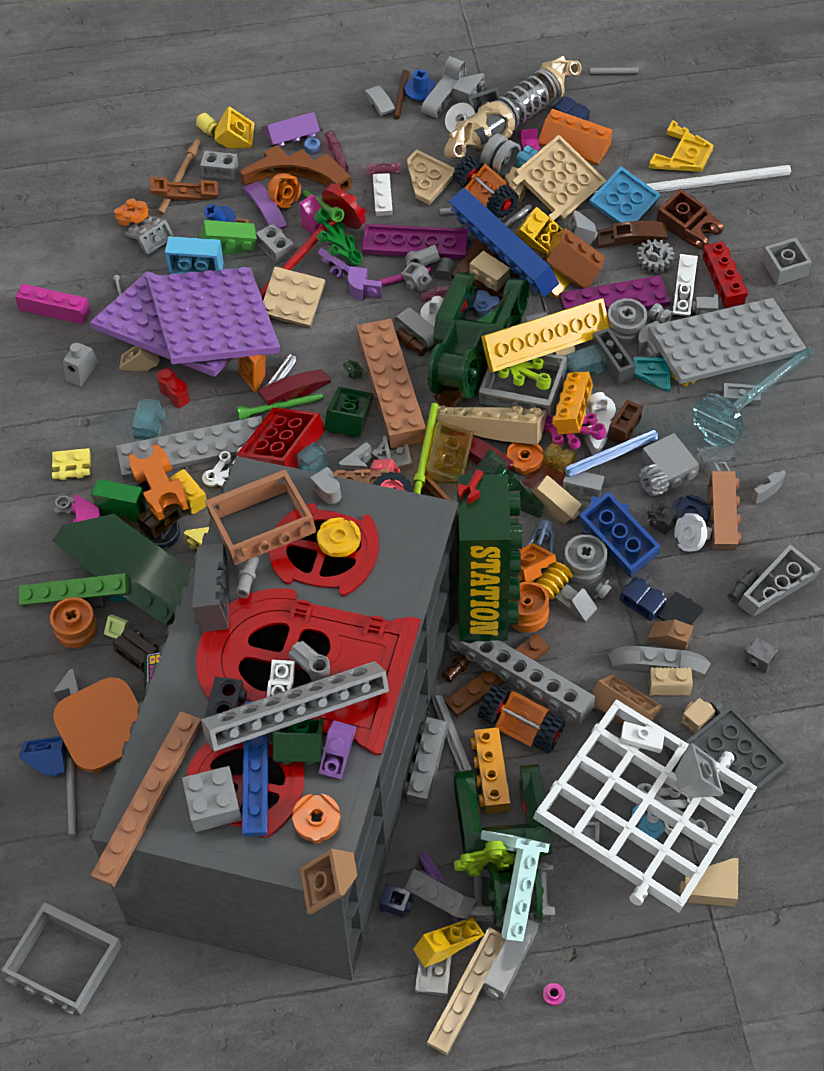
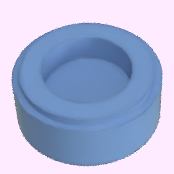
M317 138L306 139L304 142L305 151L310 154L319 152L321 149L320 141Z

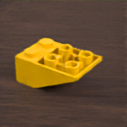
M536 206L527 215L515 234L526 245L545 253L547 256L553 236L563 230V228Z

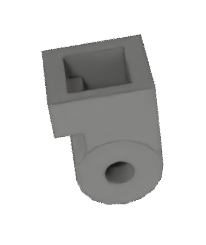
M328 467L310 477L312 490L324 502L336 504L341 500L340 484L333 478V472Z

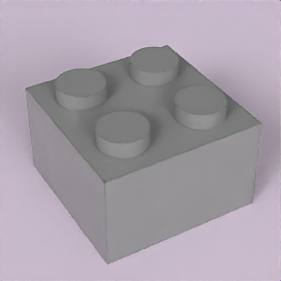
M797 238L764 247L762 262L776 285L809 276L812 261Z
M229 766L182 778L189 814L195 832L242 821Z

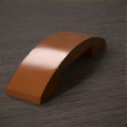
M150 176V193L174 200H207L218 197L217 181L201 180L200 184L167 182L166 177Z

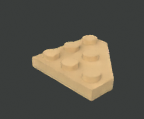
M417 149L407 159L415 198L430 205L454 179L453 172H455V168Z

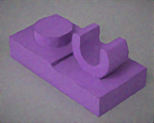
M320 248L318 254L322 256L321 260L329 266L331 263L336 265L330 269L333 275L339 270L336 277L342 279L344 271L349 273L350 266L335 256L330 255L323 248Z

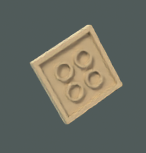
M274 267L263 300L269 318L311 328L325 285V279Z

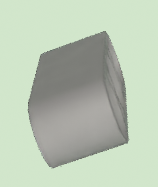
M408 307L394 317L397 327L402 328L410 335H414L420 343L428 347L427 350L438 343L433 340L434 326L413 309Z

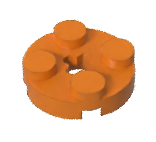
M134 198L126 201V204L116 208L114 213L118 224L129 226L130 222L137 224L146 219L149 215V209L146 202L136 201Z
M513 442L508 447L506 455L514 462L510 468L523 476L538 470L543 464L544 458L543 449L539 444ZM523 454L524 456H526V455H529V456H528V458L524 459V458H522L521 455Z
M309 794L302 797L295 804L292 820L294 829L300 837L318 844L331 838L337 832L341 817L339 806L334 799L325 794ZM311 814H322L321 821L312 822Z

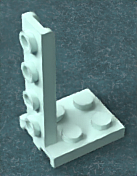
M482 830L480 839L489 842L503 841L506 850L515 852L517 850L501 935L502 938L507 940L523 941L539 853H548L550 844L519 836Z

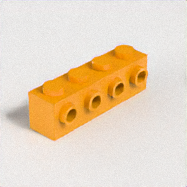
M589 372L568 373L566 381L563 383V391L560 393V402L556 406V415L553 416V426L556 427L558 434L580 433L593 388Z
M499 727L474 730V738L470 740L471 749L476 750L473 762L474 769L479 771V775H476L477 788H481L482 794L479 795L480 807H484L485 814L510 812V797Z

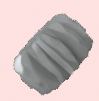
M656 463L641 469L639 474L641 480L639 482L642 484V489H645L646 494L652 497L667 491L669 478L662 466Z

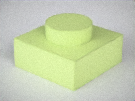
M112 614L109 615L104 634L116 639L128 627L129 621Z

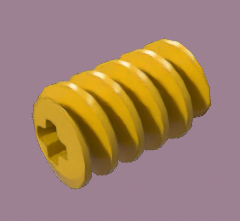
M554 562L545 570V573L542 574L536 583L543 586L548 592L549 600H553L555 595L559 593V589H563L564 584L568 583V579H571L573 574L562 563Z

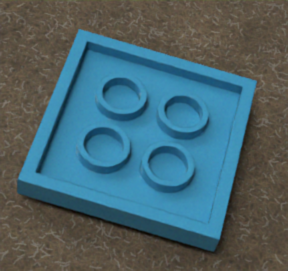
M621 166L594 194L589 204L615 223L640 221L657 203L661 194Z

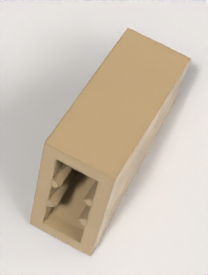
M548 475L533 486L523 499L525 503L564 524L570 519L573 521L579 515L578 509L582 505Z
M732 858L708 866L686 902L735 907L738 900V858ZM686 875L684 881H680L679 894L683 893L691 880Z

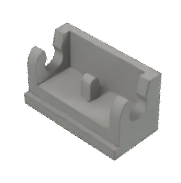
M584 471L568 477L566 474L562 488L576 499L591 502L592 496L600 498L605 476Z

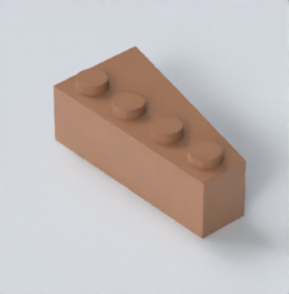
M712 471L707 483V490H710L708 503L713 505L710 507L709 515L710 521L714 523L711 524V529H713L711 535L712 550H736L738 544L741 543V532H738L737 526L740 525V514H737L740 498L736 496V489L739 488V478H736L735 471Z

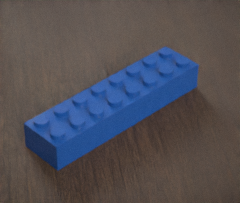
M463 188L449 200L452 206L451 211L457 216V221L462 226L465 224L467 230L472 235L476 234L481 244L484 245L486 243L488 250L493 255L496 253L498 259L503 264L507 263L513 274L518 273L520 279L527 280L529 285H531L530 289L536 295L540 294L544 298L559 285L551 267L467 189Z

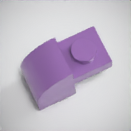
M350 266L348 286L351 296L360 301H363L364 296L381 298L382 281L368 280L367 268Z

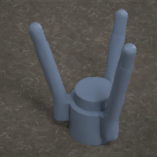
M547 520L540 521L538 528H535L526 546L532 544L538 536L537 544L539 546L543 540L550 539L549 552L554 553L555 533L553 532V523Z

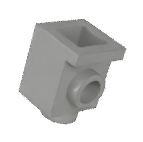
M714 295V297H696V301H692L691 311L695 312V316L718 310V295Z

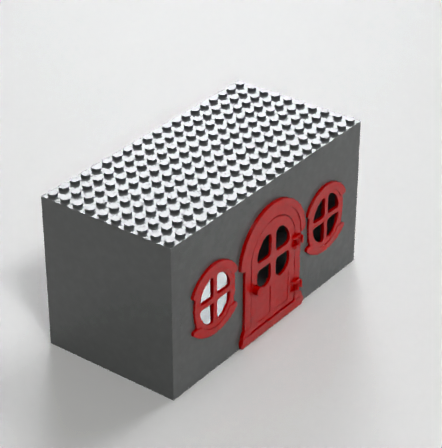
M237 456L234 464H231L229 467V478L223 483L222 494L286 469L313 517L316 533L256 556L259 559L255 571L256 579L251 584L247 598H240L235 595L239 581L238 574L242 570L244 562L234 565L228 553L229 629L202 632L199 624H195L192 609L195 567L190 570L188 586L182 590L180 606L177 605L174 613L175 620L168 627L167 641L161 646V657L159 662L154 664L153 678L146 685L145 699L139 703L137 720L131 724L129 741H126L123 745V757L121 762H117L115 766V778L113 783H109L107 787V799L105 804H101L99 808V820L97 825H94L91 829L90 839L100 859L180 711L204 719L215 676L242 680L244 689H247L246 702L267 698V691H259L243 679L239 672L240 663L245 659L272 663V660L293 661L289 657V652L292 646L299 642L300 636L304 631L321 633L329 640L331 648L326 657L330 663L331 676L375 661L386 671L389 692L310 718L324 719L323 752L328 731L333 721L356 726L342 779L320 774L321 762L308 765L303 762L282 764L276 761L285 774V783L281 786L268 783V793L277 794L280 797L278 802L268 810V836L243 837L242 815V821L195 832L189 814L182 778L211 771L210 767L218 757L231 751L244 750L243 741L213 751L205 740L201 725L115 887H112L128 925L353 980L406 794L404 793L405 784L411 776L409 774L412 761L415 762V746L417 742L420 743L422 736L419 735L422 723H426L431 700L448 646L447 634L453 628L458 611V502L333 476L340 484L342 498L336 504H327L312 490L310 477L315 475V472ZM287 492L222 517L220 520L230 540L235 545L301 517ZM210 518L208 533L203 535L202 545L223 543ZM344 518V520L353 521L359 527L361 540L355 552L344 557H332L323 553L319 548L317 532L320 526L329 519ZM286 625L290 628L281 652L252 647L248 643L249 637L264 627ZM296 663L295 669L305 671ZM229 692L225 696H231L234 692ZM274 731L268 733V756L273 758ZM243 774L241 776L232 775L234 785L238 786L236 796L239 809H241L243 803ZM309 794L328 795L334 799L340 811L341 822L337 832L331 838L318 844L300 837L294 829L292 820L295 804L302 797ZM311 814L312 822L321 821L322 814ZM330 849L353 852L357 877L346 893L315 913L307 914L300 868Z

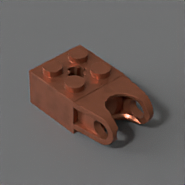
M681 188L658 210L657 222L666 223V229L698 249L703 250L704 245L708 244V240L703 234L704 232L720 235L723 232L721 222L707 210V207Z

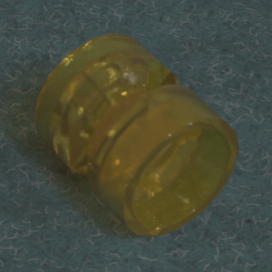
M552 442L544 454L542 463L550 468L557 467V471L565 474V467L575 463L577 453L570 449L563 450L561 445Z

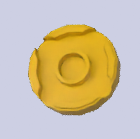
M340 517L329 519L320 526L317 532L319 548L323 553L332 557L348 556L355 552L360 545L361 534L359 527L351 520L347 521Z

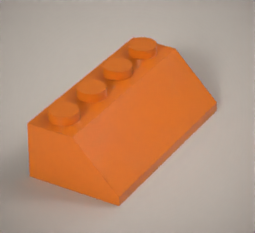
M552 109L545 119L538 143L545 147L556 136L560 135L587 162L598 166L611 145L613 130Z

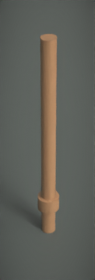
M195 139L192 146L188 148L186 157L173 182H181L191 160L197 154V149L201 143L200 140ZM164 198L157 211L159 215L165 213L171 199Z

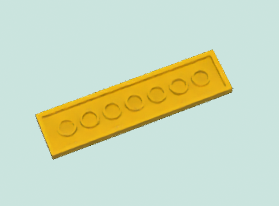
M601 298L481 336L489 371L495 372L592 340L593 333L608 327L610 328L604 299Z

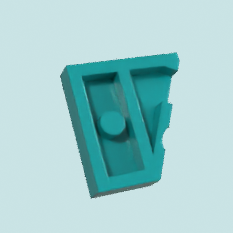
M634 357L633 362L636 365L634 377L663 391L670 392V367L664 358Z

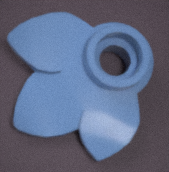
M479 290L477 291L475 303L469 308L474 309L478 315L485 316L490 313L492 307L498 305L499 297H490L487 291Z

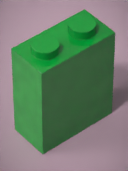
M98 479L96 485L92 487L91 497H93L94 505L99 508L101 516L115 514L120 517L124 514L131 522L138 523L136 518L139 517L141 512L147 510L141 487Z

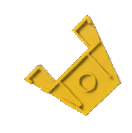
M672 120L667 129V135L681 139L672 158L655 153L649 163V168L702 172L713 151L714 145L698 135H692L689 133V129L679 127L678 123Z

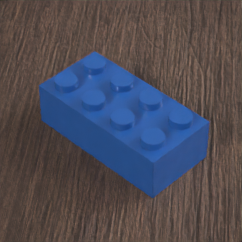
M609 491L579 515V523L590 535L598 537L604 542L607 553L630 578L660 554L661 546Z

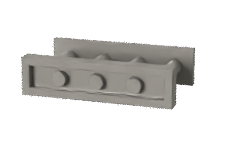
M538 863L540 882L544 889V893L541 896L543 900L542 922H554L555 906L547 904V877L553 876V865ZM483 870L481 876L473 877L474 898L477 900L469 918L473 917L476 922H493L492 906H484L482 904V877H489L488 870ZM528 913V919L534 921L533 913Z

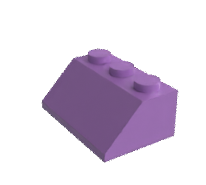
M315 112L262 126L270 145L275 144V146L285 145L284 141L291 140V143L301 140L300 137L305 135L306 138L316 136L315 132L320 131Z

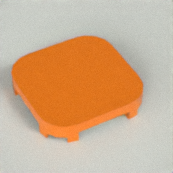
M109 677L102 679L65 697L54 709L53 718L56 728L74 764L79 770L97 774L102 772L101 769L121 760L123 757V745L126 741H129L130 727L132 722L137 720L139 704L128 684L119 678Z

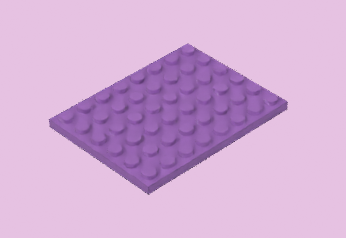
M250 267L147 277L148 288L171 364L280 353L279 342Z
M147 271L90 321V328L170 359L147 284V277H152L156 274ZM233 358L180 364L215 377Z

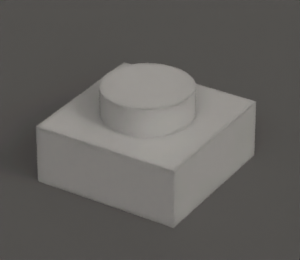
M589 822L582 832L583 835L599 844L600 822Z

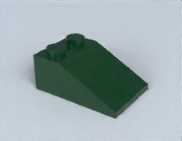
M338 386L326 410L324 430L332 433L347 434L351 437H360L367 420L374 393Z

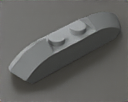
M625 646L616 648L608 654L614 668L627 671L650 673L652 667L654 669L656 667L658 669L660 667H690L692 676L700 677L705 675L711 665L700 654L677 649Z

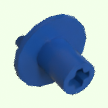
M418 69L413 73V78L406 83L405 94L413 100L424 102L436 87V83L428 78L425 70Z
M209 204L204 209L205 220L235 222V212L228 206L217 207L216 204Z

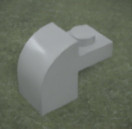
M658 321L647 324L640 330L637 343L639 354L645 352L647 357H662V354L648 333L649 326L659 324Z

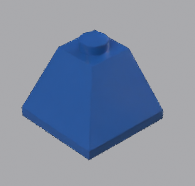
M61 736L24 741L19 753L21 760L43 775L58 776L65 772L66 745Z

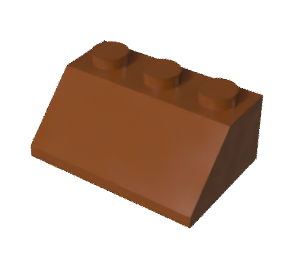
M564 228L553 236L545 262L579 288L584 289L590 286L601 271L605 256L567 228Z

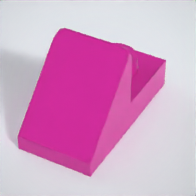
M537 128L518 131L522 151L527 145L540 151Z

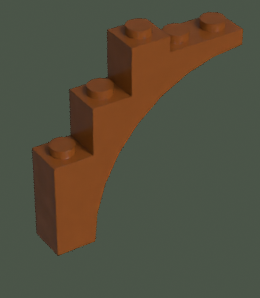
M276 145L264 152L263 159L240 170L241 183L244 186L272 178L277 174L286 173L298 178L309 179L325 187H328L330 184H338L341 186L339 189L344 192L351 189V176L328 153L313 160L303 149L288 156Z

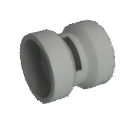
M656 303L651 308L648 318L652 321H658L659 324L666 323L671 320L673 312L663 309L662 305Z

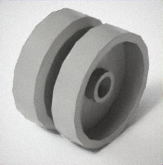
M495 134L486 143L480 162L483 165H488L500 177L504 178L506 173L510 172L512 166H516V156L521 152V147L514 141H508L507 137Z
M624 298L615 301L608 309V322L611 331L620 344L629 345L638 342L639 332L646 325L647 320L645 306L634 299Z
M584 534L575 536L568 541L565 547L563 565L568 567L573 574L570 580L578 584L589 585L602 578L607 562V548L604 542L598 537Z

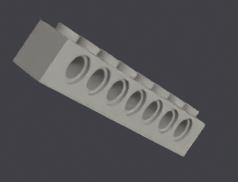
M458 622L447 634V645L451 650L464 654L468 660L474 661L485 670L495 673L500 679L512 683L517 689L527 692L535 700L544 702L552 710L561 712L569 720L581 724L594 708V695L500 640L470 641V643L459 642Z
M373 661L201 719L205 740L213 751H217L389 692L386 671Z

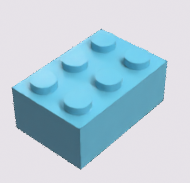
M168 237L165 256L169 275L173 273L184 274L223 269L224 261L220 240Z

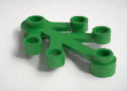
M320 208L315 213L314 219L318 224H323L331 235L321 231L317 234L318 240L322 243L325 241L333 243L328 248L330 255L336 256L338 254L347 258L349 264L354 266L360 265L363 258L361 253L355 249L354 237L351 235L345 237V227L341 222H336L332 227L328 222L330 219L329 213L325 209Z

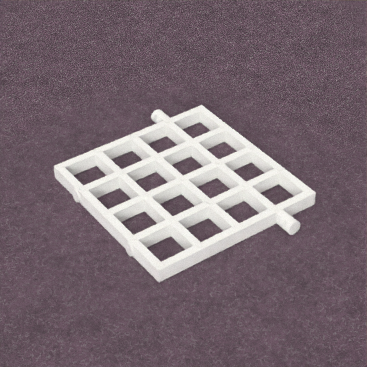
M615 700L600 723H596L591 732L592 734L562 776L553 783L549 794L536 810L533 819L637 885L634 893L629 897L633 904L642 905L649 893L680 913L757 786L728 769L735 757L731 752L724 751L718 761H715L719 779L744 794L735 810L713 797L691 798L684 792H680L676 785V774L672 771L684 755L689 744L620 701ZM615 715L629 723L665 732L663 745L675 751L666 767L638 751L639 747L621 743L618 737L605 730ZM597 741L623 756V759L613 773L587 757V754ZM630 762L658 778L648 794L620 778ZM578 767L605 784L594 800L567 784ZM664 783L692 800L682 816L654 799ZM612 789L639 805L629 822L601 805ZM558 795L586 811L575 828H572L548 812V809ZM698 805L726 821L717 838L688 821ZM646 810L674 827L664 844L636 828ZM593 816L620 833L609 851L582 834ZM680 833L685 834L709 850L699 867L670 849ZM627 839H630L656 856L645 874L616 856ZM662 861L691 879L680 897L651 879Z

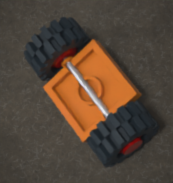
M469 155V157H465V160L461 159V163L457 164L458 167L453 172L455 181L467 189L496 217L503 218L504 215H509L508 212H512V208L516 207L515 203H518V194L509 187V184L488 165H483L475 156Z
M493 684L490 690L487 691V695L484 696V700L481 702L478 710L479 718L491 724L496 723L495 728L499 727V730L530 747L535 746L548 754L554 749L558 739H560L566 723L565 720L552 713L547 715L550 709L515 691H512L510 694L509 691L496 684Z

